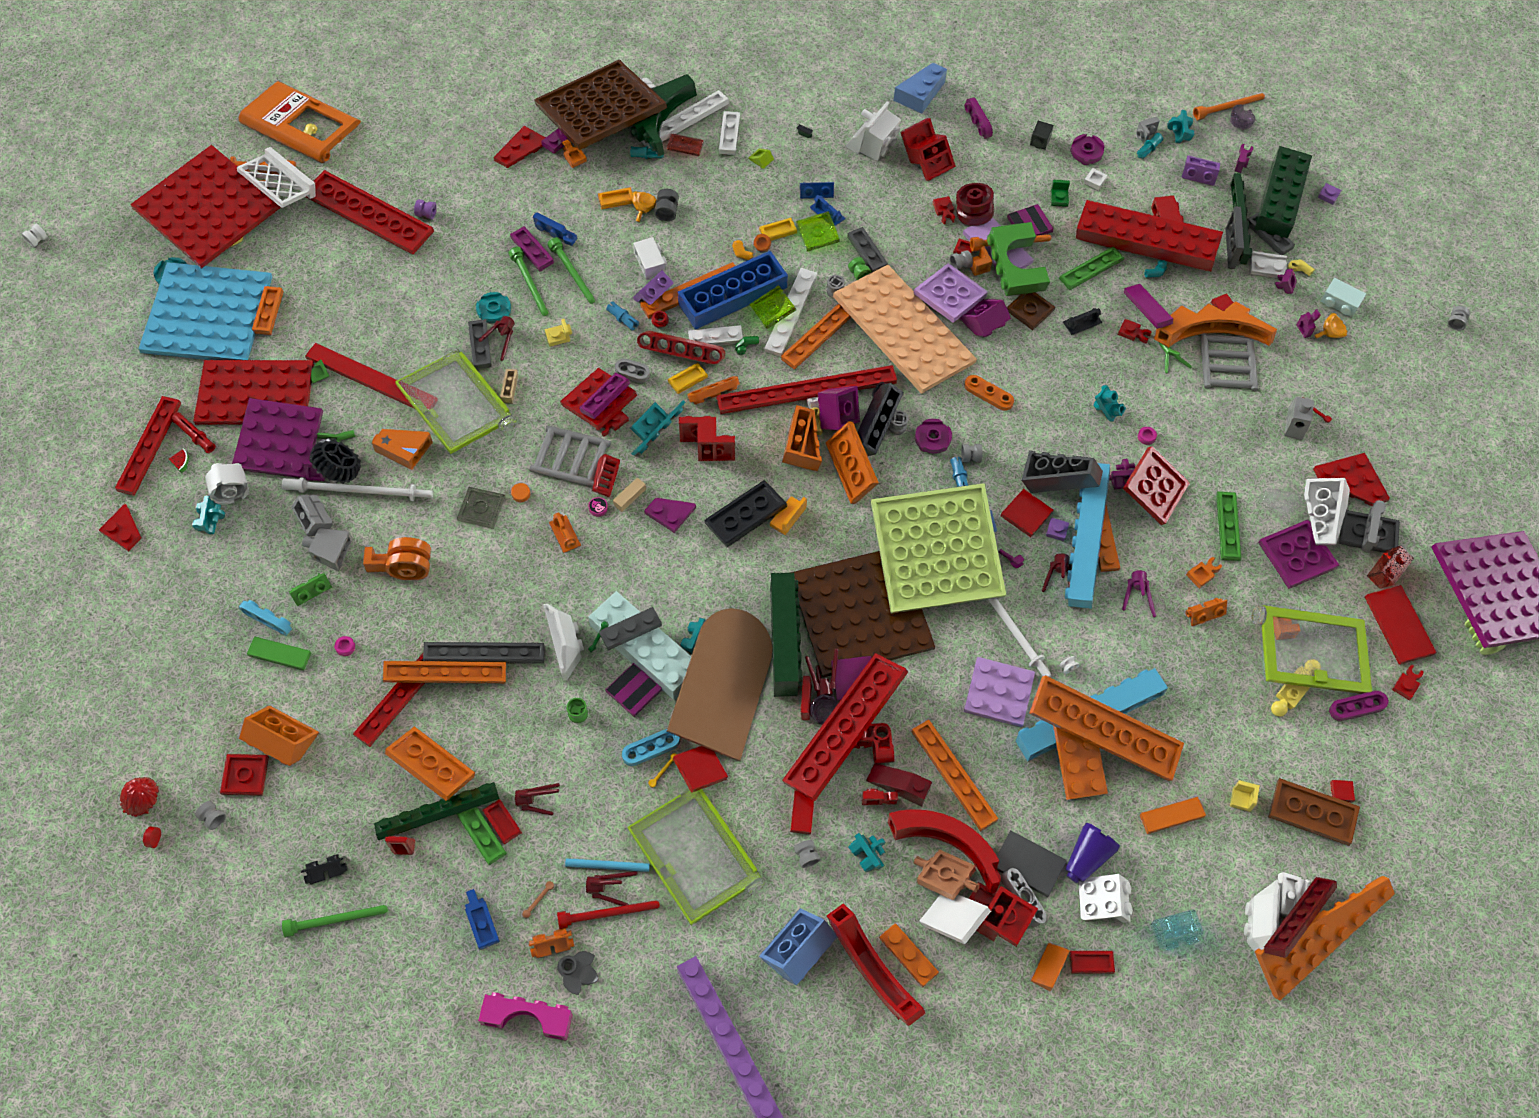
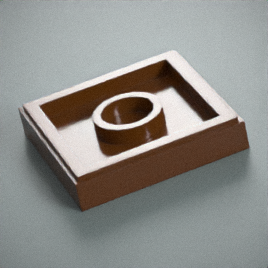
M1036 292L1020 294L1007 306L1009 314L1033 331L1055 310V306Z

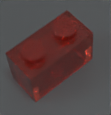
M1402 545L1388 549L1374 565L1367 577L1380 589L1395 585L1414 558Z

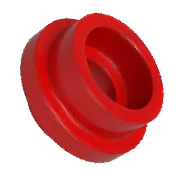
M656 311L651 317V322L655 327L662 328L669 323V317L664 311Z

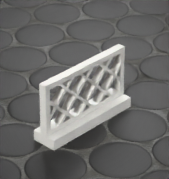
M271 147L265 149L264 155L237 167V171L281 208L306 196L309 199L316 196L315 183ZM265 161L268 166L259 164ZM247 169H254L255 171H254V172H247V171H245V170H247ZM264 170L267 173H257V171ZM270 171L277 172L279 175L270 174ZM256 178H265L266 181H258ZM269 179H275V180H278V183H277V182H268V181H269ZM281 180L288 181L291 184L281 183ZM267 187L277 188V191L267 189ZM280 188L290 189V191H280ZM293 189H295V190H300L301 192L296 193V192H292V190H293ZM283 196L288 198L282 201L278 197Z

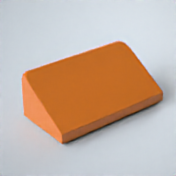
M1048 943L1031 982L1051 991L1070 950Z

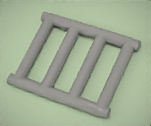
M1200 334L1204 388L1216 386L1251 388L1252 391L1258 390L1253 339L1240 336ZM1208 342L1247 344V351L1208 349ZM1209 357L1248 359L1249 366L1210 364ZM1210 371L1249 373L1250 381L1211 379Z
M547 425V434L534 465L530 466L529 471L593 487L598 460L605 453L606 448L611 445V441ZM554 434L563 436L564 439L552 469L541 467ZM571 439L582 441L570 473L559 471ZM589 443L599 445L588 477L577 476Z

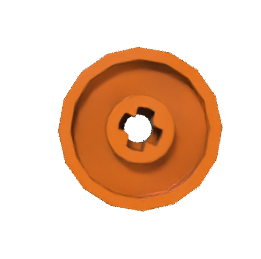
M411 537L396 538L389 542L385 568L387 574L400 580H421L428 576L431 547L427 542Z

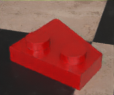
M125 503L99 529L101 534L128 552L142 539L130 510Z

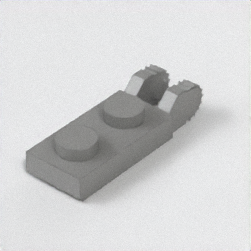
M1375 501L1373 507L1369 510L1362 551L1369 553L1373 546L1376 547L1378 545L1380 536L1377 533L1382 526L1380 517L1386 509V504L1383 501Z

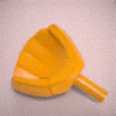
M633 192L632 202L636 210L639 211L636 218L637 222H640L643 213L646 214L655 207L656 198L646 192Z
M1332 313L1324 322V331L1314 335L1316 339L1323 335L1330 338H1343L1347 336V329L1337 314Z

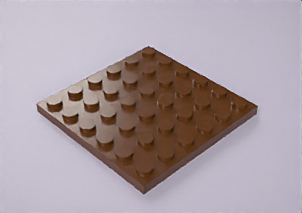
M620 59L534 99L536 106L579 150L587 148L589 145L601 141L612 134H616L618 131L630 127L641 120H645L647 117L667 108L666 102Z
M880 551L794 571L795 580H798L799 607L822 678L832 675L831 661L833 660L836 648L838 649V660L871 656L872 658L875 653L888 660H894L935 649V644L922 609L891 614Z

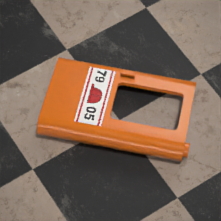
M280 81L275 82L239 114V122L320 163L328 161L330 150L361 123L359 119ZM309 108L341 123L342 126L326 140L321 141L289 124Z

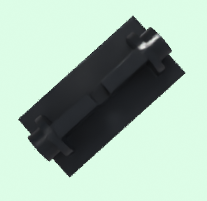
M1093 308L1078 316L1070 317L1063 321L1071 335L1077 334L1102 324L1099 318L1101 310Z
M339 854L327 857V862L319 864L317 860L305 864L306 868L301 870V873H307L304 876L305 883L312 885L326 880L325 871L328 872L329 879L345 874L344 872L348 871L346 863L342 864L341 861L345 859V856L339 857Z

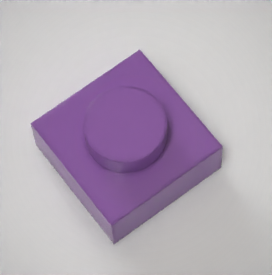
M1326 183L1318 198L1333 205L1341 190Z
M1051 518L1046 536L1064 541L1069 522Z

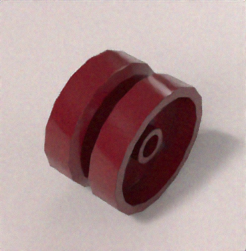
M970 183L962 186L957 191L956 204L959 221L966 225L979 226L993 218L994 192L991 187L983 183Z

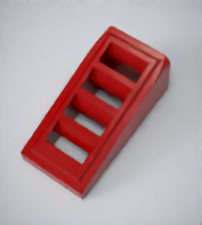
M603 454L599 458L592 488L593 492L606 497L611 496L620 459L607 454ZM599 483L607 486V488L599 486Z
M395 836L385 837V842L394 855L414 854L415 839Z

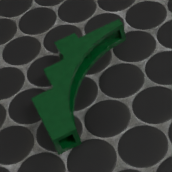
M688 74L652 88L666 102L667 108L629 127L631 135L636 137L639 142L644 140L645 143H649L651 151H655L659 157L665 154L662 140L659 137L663 121L679 105L697 96L695 82Z

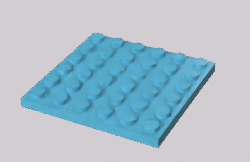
M167 262L139 346L140 353L205 360H248L255 338V333L252 331L253 323L264 286L270 287L272 274L269 272L204 266L201 269L198 265Z

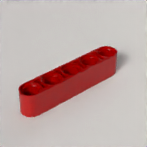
M645 331L637 338V343L641 348L710 364H718L725 358V350L713 344L654 331ZM644 335L650 338V344L644 342ZM661 339L667 341V348L661 346ZM678 343H682L685 346L684 352L678 349ZM695 347L702 349V355L695 353ZM713 351H717L720 354L719 359H715L712 356Z

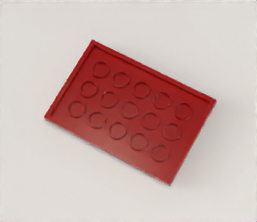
M204 360L193 419L194 424L242 425L249 398L308 406L312 384L311 372L314 367V361Z

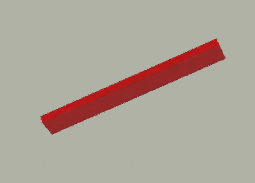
M315 343L305 355L307 360H313L314 363L322 360L325 368L414 408L397 387L395 382L397 380L318 343ZM403 382L399 383L410 397L421 401L428 411L433 409L438 403V398L408 386Z

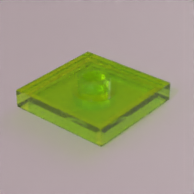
M829 211L796 221L807 252L840 242Z
M779 285L749 304L766 329H769L796 311L795 306Z

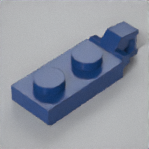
M538 212L533 215L534 224L538 230L549 232L553 238L559 237L563 239L564 244L573 246L578 239L576 234L566 230L562 224Z
M474 889L467 891L469 903L465 905V911L479 950L499 943L500 940L486 901H484V898L478 899Z

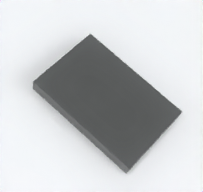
M1237 206L1234 207L1225 228L1229 269L1236 268L1244 249L1241 207Z
M1346 510L1340 529L1339 544L1362 548L1368 514ZM1380 517L1382 526L1377 533L1380 539L1376 547L1373 546L1371 550L1397 555L1400 520Z
M1010 830L997 855L999 859L997 870L1004 873L1010 868L1017 869L1031 889L1049 897L1067 860Z

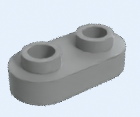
M620 359L615 363V372L631 381L644 383L650 378V370L645 364L629 359Z

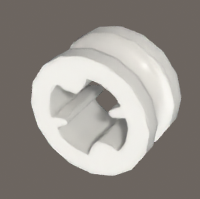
M1074 656L1068 657L1060 663V668H1064V674H1068L1079 667L1080 664L1075 662L1076 658Z

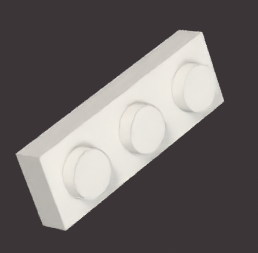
M724 111L719 154L736 155L740 112Z
M741 325L688 331L690 340L717 346L737 344L743 338Z

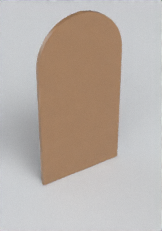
M730 608L712 614L704 622L667 728L669 733L737 761L741 760L772 658V642L769 633L762 622L754 615L744 610Z

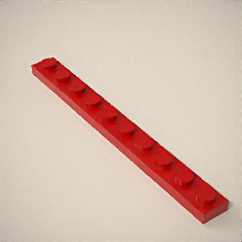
M893 365L716 395L720 414L806 400L807 398L818 397L819 392L827 389L857 386L858 390L875 388L880 382L897 384V377Z

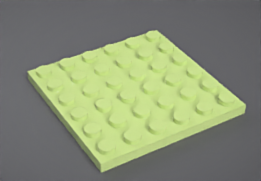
M985 483L871 499L891 614L1006 596Z

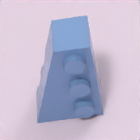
M931 63L896 86L893 101L922 114L944 85L947 69Z

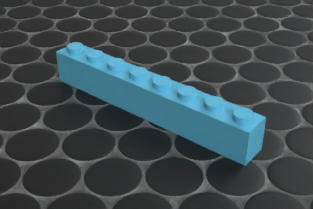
M1098 463L1103 470L1099 487L1081 488L1079 491V497H1082V502H1078L1077 513L1080 516L1079 519L1075 520L1077 536H1073L1072 547H1075V552L1070 555V564H1073L1072 570H1068L1067 582H1070V587H1066L1065 599H1068V606L1092 609L1110 477V464Z
M1155 668L1150 671L1146 669L1137 675L1138 677L1133 679L1127 678L1120 683L1121 685L1117 687L1110 686L1104 690V693L1100 695L1094 694L1090 697L1126 714L1163 696L1168 687ZM1040 720L1035 724L1036 726L1030 729L1026 727L1018 732L1016 743L1027 761L1057 747L1053 725Z

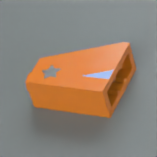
M382 429L372 440L375 452L413 470L433 443L428 432Z

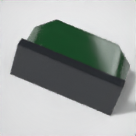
M800 124L798 125L799 135L806 138L812 137V129Z

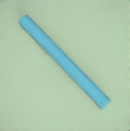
M566 858L565 867L649 872L650 870L649 863Z

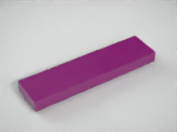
M1141 284L1124 288V294L1157 329L1173 324V318Z

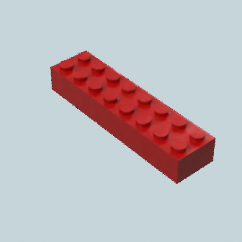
M1086 200L1076 229V239L1110 248L1115 247L1118 250L1212 272L1223 231Z

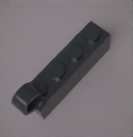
M880 382L874 388L872 401L857 431L867 456L877 454L904 392L892 383Z

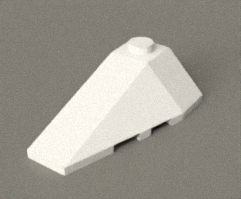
M1345 478L1306 480L1304 496L1316 545H1336L1350 492Z

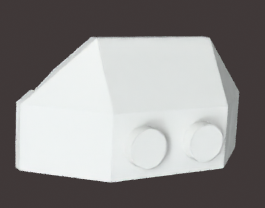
M543 604L562 679L566 681L582 658L580 651L584 650L582 640H577L576 634L579 633L577 622H572L571 615L549 604Z
M1275 880L1246 903L1245 915H1248V923L1245 924L1244 935L1247 936V943L1253 951H1256L1258 948L1264 949L1265 944L1279 927L1281 880Z

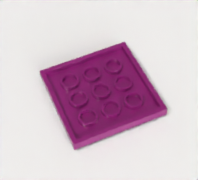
M249 398L232 464H241L244 471L305 478L304 462L311 459L310 452L316 444L317 433L319 432L324 411L322 408Z

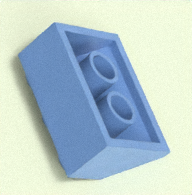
M800 908L759 957L785 980L797 985L812 966L818 962L823 953L832 945L837 936L824 919Z

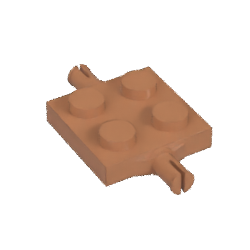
M940 849L929 860L916 856L914 859V864L923 868V871L917 877V883L938 894L954 900L965 887L974 892H977L979 889V884L970 880L976 868L975 865Z

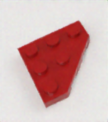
M1365 453L1317 465L1313 468L1317 478H1345L1350 489L1349 497L1362 500L1367 505L1373 506L1375 501L1378 500L1384 503L1390 500Z

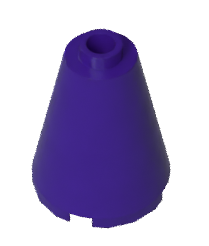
M1085 823L1082 827L1065 869L1068 872L1066 876L1075 883L1078 881L1084 882L1116 854L1120 848V845L1109 835L1105 836L1101 833L1102 830L1090 823Z

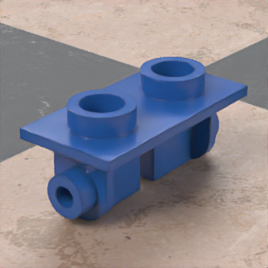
M834 182L800 183V199L815 198L817 195L824 198H834Z
M817 195L814 198L815 203L810 208L832 228L845 220L841 212L825 201L823 196Z

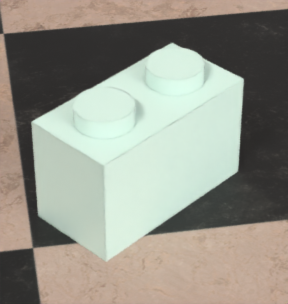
M1334 278L1320 302L1340 311L1344 315L1353 317L1366 293Z

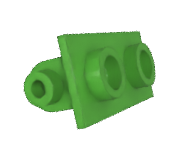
M318 573L317 576L309 579L307 583H302L295 588L292 587L289 593L296 605L299 606L332 588L325 573Z

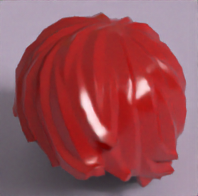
M150 777L134 778L126 782L120 795V806L123 809V813H127V815L132 817L149 814V809H152L153 805L157 802V793H159L157 783Z

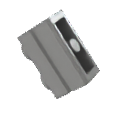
M299 495L291 506L307 536H315L318 529H330L333 525L331 517L328 516L324 504L320 502L317 495Z

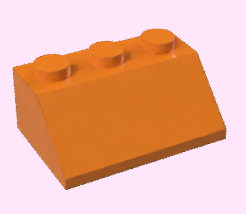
M269 705L244 718L239 739L246 742L249 746L261 750L264 754L274 757L282 764L291 766L301 760L319 732Z

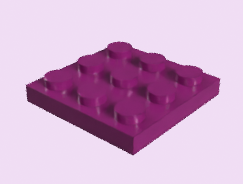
M1309 519L1266 536L1258 542L1288 589L1339 567V563L1326 545H1316Z

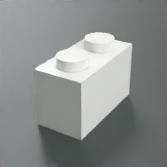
M653 237L633 243L634 254L645 279L655 277L661 270L665 272V267L667 266L666 258L661 256L660 245L655 243Z

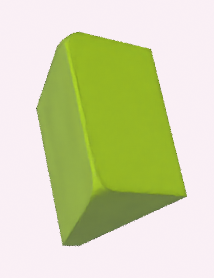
M761 148L757 149L748 158L763 169L774 160L770 150Z

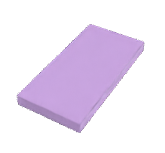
M992 218L983 225L966 228L963 230V235L969 241L971 237L987 240V235H989L991 228L998 227L1000 224ZM991 246L985 247L992 260V265L996 268V262L992 259ZM1015 248L1007 252L1010 262L1018 268L1024 269L1033 263L1034 259L1023 248Z

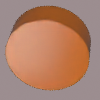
M759 234L754 239V246L758 251L766 252L771 247V239L766 234Z
M524 483L515 484L511 489L512 498L516 502H525L530 498V489Z

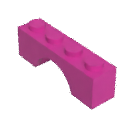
M492 992L491 995L485 994L478 1019L481 1025L503 1029L512 1018L519 1015H529L541 1023L545 1037L567 1041L573 1016L571 1010H568V1006L556 1004L555 1007L547 1006L546 1002L539 1000L530 1003L525 1002V998L513 996V999L504 998L505 995Z

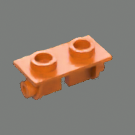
M559 512L555 513L553 520L549 524L563 553L580 547L581 544L567 515L563 516Z
M1214 598L1204 602V607L1198 604L1188 607V610L1185 611L1188 618L1191 617V626L1203 624L1206 621L1226 615L1227 600Z
M566 928L554 931V935L545 937V934L533 936V940L529 941V946L534 945V948L530 949L532 957L540 958L551 955L550 946L555 947L556 953L571 950V947H575L573 938H568V936H572V931H566Z

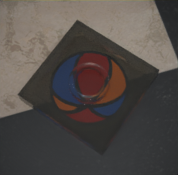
M468 487L457 516V521L494 529L505 494Z

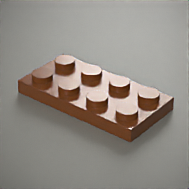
M1279 778L1276 783L1268 817L1350 846L1353 841L1360 806Z

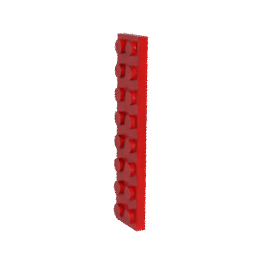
M326 170L313 181L315 183L316 196L310 200L412 255L434 232L432 226Z
M875 653L782 779L784 784L816 801L908 674L907 669Z

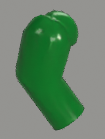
M744 336L735 345L737 354L744 355L748 345H758L759 337Z

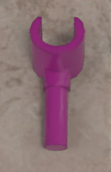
M999 550L998 553L1006 557L1015 569L1024 565V558L1020 554L1013 557L1004 550Z

